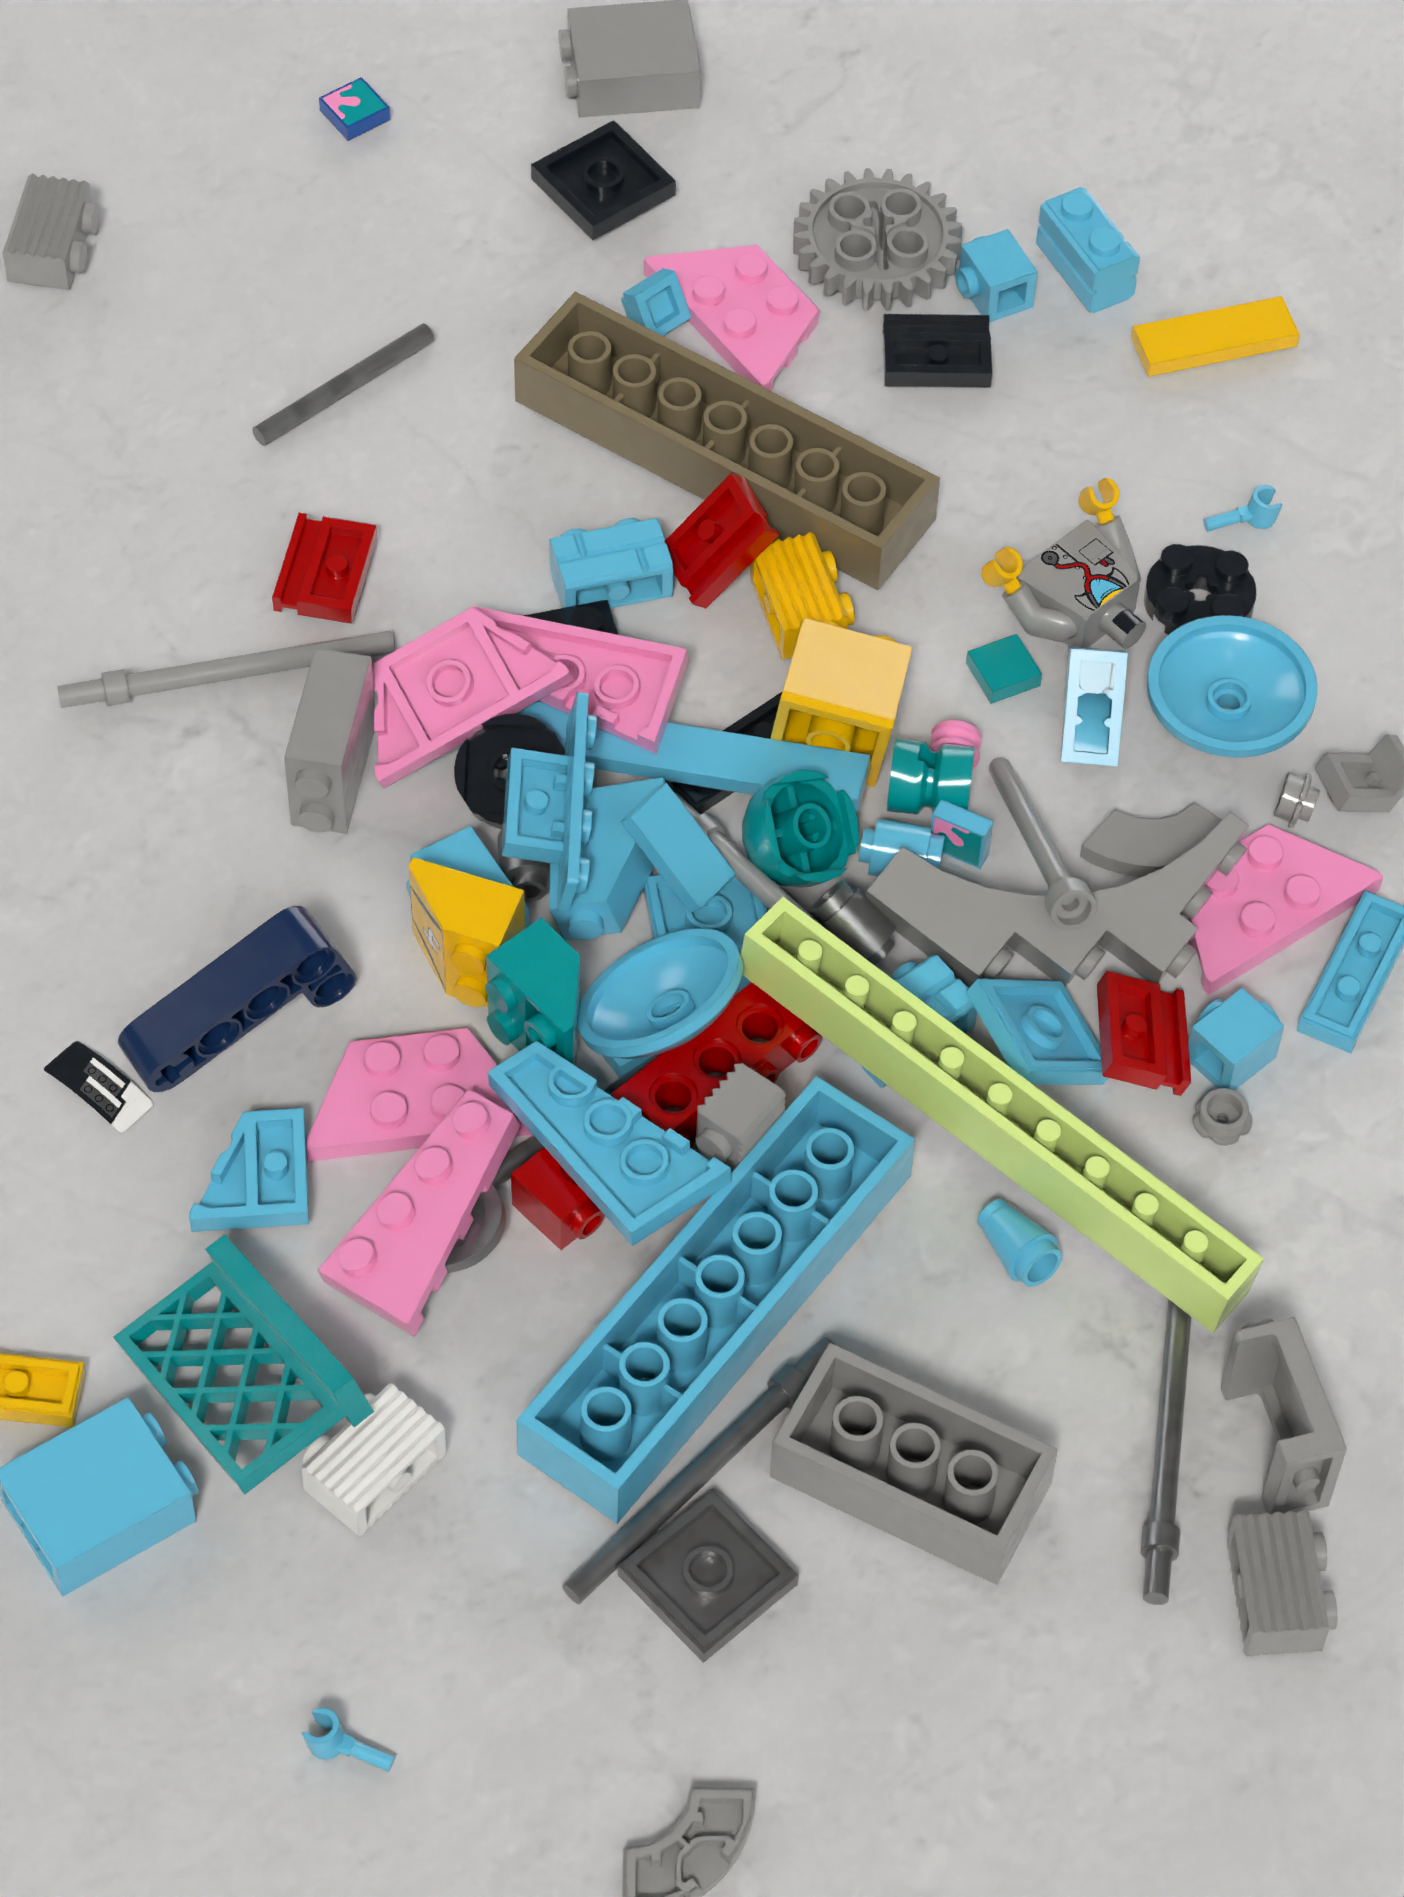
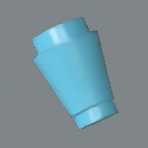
M1003 1199L989 1203L981 1211L977 1223L1013 1281H1022L1026 1286L1033 1287L1045 1282L1057 1271L1062 1261V1252L1058 1249V1240L1054 1235L1010 1206Z

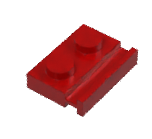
M730 473L664 541L672 560L673 572L681 586L688 589L691 595L689 597L690 602L704 609L779 536L777 530L771 528L766 520L768 515L746 479Z
M299 512L272 596L273 611L282 612L284 607L296 609L298 615L352 624L377 542V526L324 516L322 521L307 519L306 513Z
M1106 971L1097 983L1102 1076L1155 1090L1160 1085L1171 1087L1174 1095L1181 1096L1191 1084L1184 991L1175 989L1173 994L1160 990V984Z

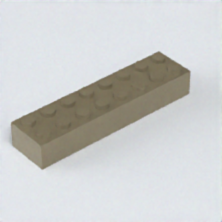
M576 291L514 358L516 402L704 500L730 473L744 477L768 515L766 519L771 528L777 530L779 534L778 539L784 541L788 536L794 539L798 534L802 536L809 532L815 534L821 551L830 550L832 552L838 570L876 590L881 588L936 520L940 477Z

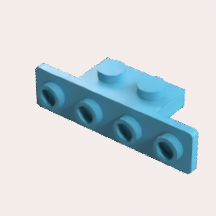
M583 692L576 693L567 720L565 755L511 748L507 760L501 856L559 864L556 910L562 912H569L576 892L585 893L590 868L589 858L580 857L581 844L587 845L592 824V810L583 809V796H590L593 785L594 762L585 761L586 749L591 750L594 744L597 716L588 714L589 693Z

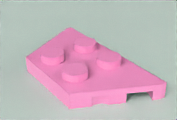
M758 245L655 255L644 259V274L647 278L662 268L675 271L692 317L688 322L738 375L770 391L773 390V381L783 366L789 367L797 355L800 343L806 341L818 325L819 309Z
M474 607L467 609L374 662V690L377 692V706L374 709V732L378 738V764L374 765L375 777L380 785L386 788L463 744L466 738L470 740L476 732L483 728L481 724L489 719L505 714H516L574 681L566 665L558 660L555 662L532 648L528 641L512 631L507 632L502 629L493 619Z
M1270 824L1241 840L1240 843L1247 848L1243 857L1228 876H1225L1220 871L1216 872L1205 886L1213 894L1193 920L1188 918L1192 924L1198 927L1191 941V946L1197 950L1202 970L1201 984L1203 990L1208 995L1212 994L1358 904L1364 890L1373 894L1379 891L1383 876L1377 870Z
M468 1028L350 1041L307 1137L308 1162L418 1149L468 1089L513 1113L489 1086L487 1071L497 1066V1064ZM515 1115L520 1125L515 1137L533 1135Z

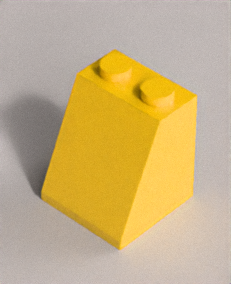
M803 618L770 739L870 755L871 768L866 785L875 787L893 729L912 647L897 643L894 639L887 636H871L848 630L832 621H815Z

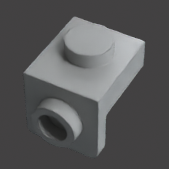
M1385 735L1370 754L1326 753L1314 767L1327 790L1330 800L1338 811L1389 813L1404 796V746L1397 735Z

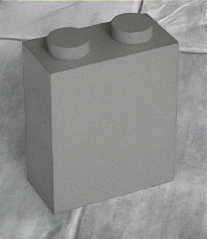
M688 0L567 8L568 29L559 30V49L561 61L570 60L571 66L564 67L566 96L576 97L579 118L700 108L701 69Z
M318 648L314 650L284 756L290 821L293 826L304 827L313 832L332 831L345 834L348 832L374 735L375 701L371 656Z

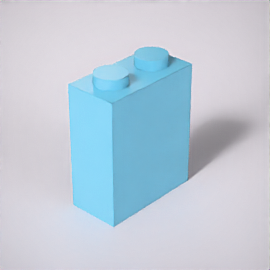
M129 1397L0 1467L1 1501L62 1597L196 1522L192 1497L198 1494L199 1490L192 1474L182 1460L172 1464L162 1449L167 1446V1441L158 1422L150 1412L141 1416Z

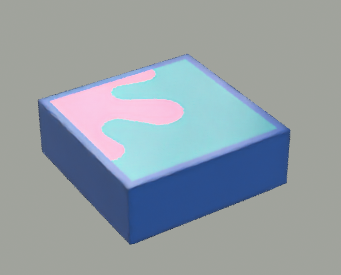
M362 77L319 98L320 112L347 141L390 120V107Z

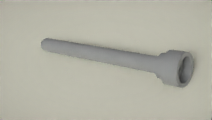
M1002 757L995 758L989 765L990 775L1049 887L1045 896V907L1052 921L1057 927L1064 930H1076L1084 927L1093 919L1097 910V903L1090 888L1083 880L1069 876L1010 762Z

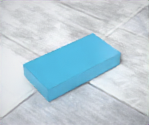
M667 783L655 787L620 821L689 912L701 909L736 874Z

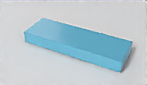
M1364 890L1299 1020L1298 1032L1352 1053L1404 948L1403 905Z

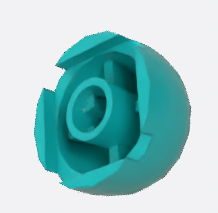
M800 769L770 780L755 793L746 808L742 820V842L747 856L769 878L781 886L812 887L840 877L847 869L843 867L846 865L849 855L855 854L857 851L859 824L852 801L843 789L835 791L831 784L824 781L823 779L829 777L820 771Z

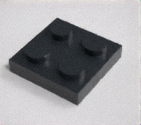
M615 120L531 164V179L592 240L676 195V180Z

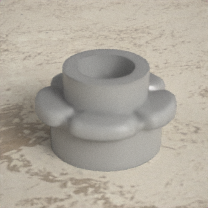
M1289 773L1281 792L1274 816L1289 821L1288 827L1290 828L1295 827L1298 819L1309 822L1320 790L1310 787L1312 780L1310 774L1302 778Z
M1226 1088L1212 1090L1195 1107L1197 1115L1193 1118V1124L1196 1131L1201 1137L1209 1138L1217 1145L1227 1146L1235 1144L1239 1141L1241 1135L1244 1136L1250 1132L1252 1115L1249 1112L1248 1104L1245 1098L1234 1090ZM1217 1117L1225 1118L1228 1121L1226 1123H1220L1217 1120Z

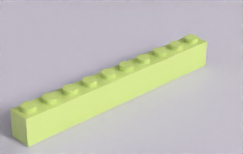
M782 897L745 933L741 951L744 977L1212 1333L1218 1329L1250 1292L1264 1258L786 898Z

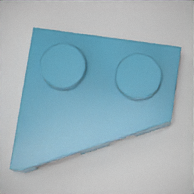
M304 1108L243 1112L231 1134V1145L220 1154L210 1172L212 1181L200 1203H194L189 1211L191 1232L309 1224Z

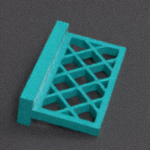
M224 1234L205 1249L212 1260L210 1264L113 1338L245 1495L344 1417L353 1427H356L374 1411L351 1374ZM216 1287L221 1292L216 1313L191 1314L194 1302L212 1288ZM234 1307L237 1312H232V1308ZM227 1328H252L248 1349H222ZM212 1329L207 1350L182 1351L187 1330ZM172 1330L166 1351L142 1352L138 1348L141 1342L156 1331ZM264 1342L268 1345L269 1348H263ZM259 1364H284L280 1385L254 1386ZM244 1365L239 1386L213 1387L218 1366ZM203 1366L198 1387L172 1388L177 1367ZM155 1367H162L161 1373ZM296 1378L302 1385H295ZM316 1400L320 1404L321 1408L302 1423H286L291 1401ZM276 1401L271 1423L245 1424L250 1402ZM234 1402L229 1424L204 1425L209 1403ZM187 1404H193L192 1410ZM240 1440H266L264 1452L241 1469L235 1462ZM218 1441H225L224 1447Z

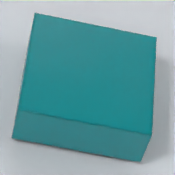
M1018 634L967 651L966 664L990 704L1041 686L1042 673Z

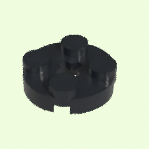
M1182 544L1167 546L1162 551L1160 559L1151 567L1147 576L1144 593V604L1147 614L1152 621L1153 615H1155L1157 620L1165 625L1164 633L1167 635L1189 622L1205 617L1230 615L1252 618L1256 600V583L1248 571V560L1237 551H1224L1210 546H1185ZM1202 589L1210 594L1207 595L1206 601L1195 600V594L1190 590Z
M522 714L500 715L481 724L483 728L476 732L470 741L466 738L459 748L455 760V784L461 797L475 818L498 829L503 828L506 779L498 777L499 770L507 769V760L511 748L565 755V749L554 732L536 718Z

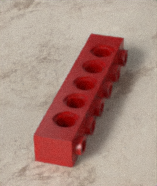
M751 982L734 996L725 1011L700 1035L680 1047L663 1052L610 1095L618 1101L623 1097L639 1107L644 1118L665 1132L671 1128L689 1140L690 1148L692 1149L696 1140L697 1106L704 1105L705 1097L712 1096V1089L719 1088V1081L726 1080L727 1072H734V1064L743 1063L775 1084L779 1074L793 1062H804L815 1053L821 1044L822 1036ZM753 1038H763V1039H766V1040H768V1041H767V1042H754V1041H751L750 1039H753ZM711 1072H719L725 1074V1076L712 1077L707 1074ZM667 1107H678L683 1110L679 1112H668L663 1109ZM545 1148L541 1149L511 1173L512 1205L561 1251L576 1238L585 1239L589 1237L602 1224L605 1215Z

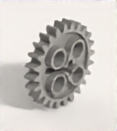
M865 168L863 179L857 180L849 171L844 172V184L840 185L828 178L825 180V193L812 189L810 191V203H800L799 217L794 218L793 254L798 255V269L809 270L808 282L810 284L824 281L823 295L826 297L839 290L843 292L842 304L844 305L851 302L854 297L862 298V306L865 310L869 309L873 300H880L884 309L890 310L892 299L899 298L906 307H910L913 293L927 300L930 298L931 285L943 289L946 284V275H955L957 260H960L962 223L956 222V207H945L946 195L944 193L930 197L931 183L928 181L918 187L912 186V174L910 173L906 174L900 181L893 180L892 169H886L882 178H875L871 169ZM870 207L876 208L878 213L880 249L884 251L883 268L885 270H880L877 264L875 228L871 226L872 209Z

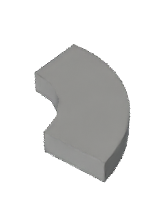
M1195 802L1179 814L1160 819L1136 818L1114 809L1082 844L1080 857L1112 872L1142 877L1162 869L1199 844L1222 819Z
M690 1787L685 1811L671 1831L650 1844L623 1849L622 1897H702L709 1892L730 1871L746 1844L754 1817L756 1788Z

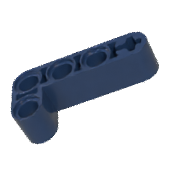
M292 906L275 914L130 1022L119 1035L118 1045L148 1090L154 1093L164 1092L183 1082L301 993L315 1007H327L343 999L354 987L357 977L309 911L303 906Z

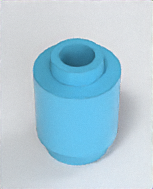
M877 818L875 829L864 828L858 862L869 863L868 875L878 877L903 846L939 869L945 836L931 834V827Z

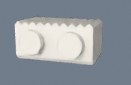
M389 1383L377 1396H374L372 1393L364 1395L374 1413L356 1427H353L347 1420V1424L333 1438L328 1435L319 1437L308 1448L302 1461L303 1466L301 1469L304 1491L358 1536L364 1535L367 1528L372 1527L376 1519L381 1518L384 1512L389 1510L394 1502L399 1501L402 1494L407 1493L411 1485L416 1484L420 1477L425 1476L428 1469L434 1467L437 1460L442 1459L446 1453L445 1428L441 1422L435 1421L431 1414H427L421 1406H417L413 1399L408 1398L403 1391H399L395 1384Z

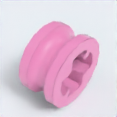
M943 721L936 724L932 729L930 749L937 751L943 743L974 746L972 768L974 769L979 762L980 752L978 749L981 745L982 735L978 728L965 721Z

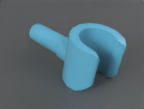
M1270 485L1257 486L1253 490L1248 505L1203 519L1205 530L1208 532L1239 522H1248L1259 529L1271 527L1277 520L1282 508V503L1268 505L1272 501L1276 491L1275 488Z
M328 1708L313 1710L312 1714L316 1723L322 1728L331 1731L323 1737H314L309 1733L302 1732L312 1755L318 1759L327 1760L342 1753L346 1756H353L387 1772L390 1771L395 1756L360 1742L357 1738L346 1734L334 1711Z

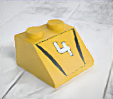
M413 857L408 866L413 934L446 995L455 997L463 1004L471 1007H488V994L485 988L487 983L486 956L525 929L524 890Z

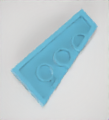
M535 1041L487 1071L489 1086L632 1246L732 1182L731 1168L715 1157L711 1160L703 1157L690 1148L689 1140L671 1128L665 1132L644 1118L639 1107L623 1097L618 1101L597 1087L596 1079L538 1041Z

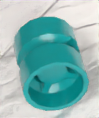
M895 738L887 811L918 815L924 807H928L934 812L941 800L968 810L975 747L943 743L937 751H933L930 749L927 741Z

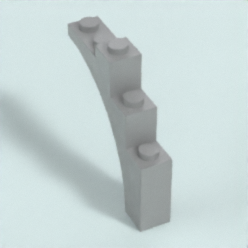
M1230 811L1199 844L1162 869L1121 886L1092 891L1097 903L1096 914L1087 925L1076 930H1064L1054 924L1045 907L1046 895H1026L983 887L941 871L903 846L868 888L865 896L896 926L895 931L927 956L938 955L953 971L954 976L969 988L977 979H984V977L997 979L1014 956L1008 950V947L1052 980L1062 981L1066 988L1076 975L1085 981L1106 953L1099 948V945L1147 981L1159 984L1166 973H1169L1176 979L1196 954L1197 950L1189 944L1198 927L1182 915L1184 914L1190 920H1193L1213 894L1212 891L1205 887L1217 871L1228 876L1243 857L1247 848L1240 842L1249 825Z

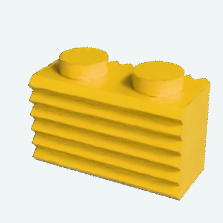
M811 532L805 536L798 534L794 539L788 536L784 541L777 539L750 564L751 583L754 586V591L757 593L761 609H763L764 617H766L767 625L770 627V632L773 634L777 651H779L782 660L792 658L803 618L815 621H832L845 629L849 625L854 624V610L850 596L847 592L838 594L834 584L837 582L838 575L833 554L830 550L821 551L815 534Z

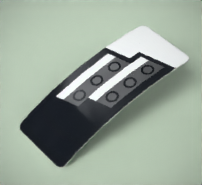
M79 1041L73 1042L44 1067L46 1073L78 1095L119 1133L125 1132L154 1105L153 1101L119 1070Z

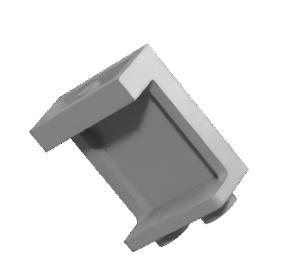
M1295 1317L1275 1322L1270 1318L1252 1321L1234 1333L1221 1384V1391L1225 1400L1252 1394L1259 1395L1278 1440L1261 1498L1265 1510L1269 1514L1277 1511L1284 1514L1290 1510L1297 1513L1301 1510L1311 1511L1327 1507L1330 1504L1347 1447Z

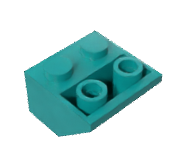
M541 917L486 956L487 983L485 988L488 994L489 1014L487 1016V1023L494 1036L504 1045L511 1043L518 1051H521L535 1041H538L576 1066L579 1044L577 1023L581 1002L580 954Z

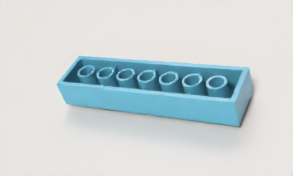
M815 1076L731 1173L732 1182L713 1193L517 1418V1455L618 1524L911 1177L915 1139Z

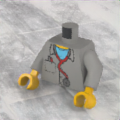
M1104 478L1098 482V490L1102 495L1103 503L1095 498L1091 486L1084 488L1078 498L1079 506L1085 513L1096 515L1098 522L1095 525L1087 519L1024 566L1021 556L1015 549L1004 547L995 553L996 561L991 560L982 567L981 577L988 586L994 588L1003 587L1005 590L1002 594L1003 599L1025 632L1031 636L1063 642L1068 646L1088 648L1107 634L1124 649H1128L1141 638L1145 631L1146 623L1133 613L1136 609L1141 581L1139 569L1121 517L1118 515L1113 516L1111 510L1119 499V489L1112 479Z

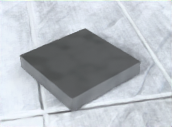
M713 1489L618 1565V1576L703 1663L798 1585L799 1577Z

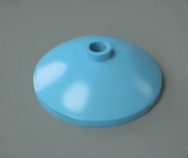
M1211 616L1194 620L1177 628L1159 644L1149 665L1147 693L1150 705L1159 721L1172 735L1182 742L1213 755L1234 758L1252 757L1270 753L1287 745L1304 730L1315 708L1317 679L1314 668L1302 648L1279 629L1264 622L1241 616Z
M701 928L669 933L636 947L603 971L583 996L580 1002L577 1023L581 1037L594 1052L622 1059L653 1056L688 1043L706 1030L725 1011L734 998L743 975L744 965L741 953L728 935L717 930Z

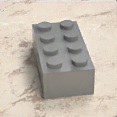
M829 1342L772 1441L770 1477L998 1585L1052 1483L1058 1449Z

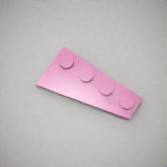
M472 606L493 619L502 629L507 632L512 631L528 641L532 648L553 661L557 662L558 660L566 665L574 681L538 701L570 714L576 693H589L588 714L597 716L598 728L657 754L689 662L686 648Z
M468 1089L317 1270L324 1283L415 1337L424 1320L421 1311L431 1291L438 1292L448 1272L445 1263L457 1239L464 1240L474 1220L471 1211L480 1193L489 1190L520 1128L515 1115Z

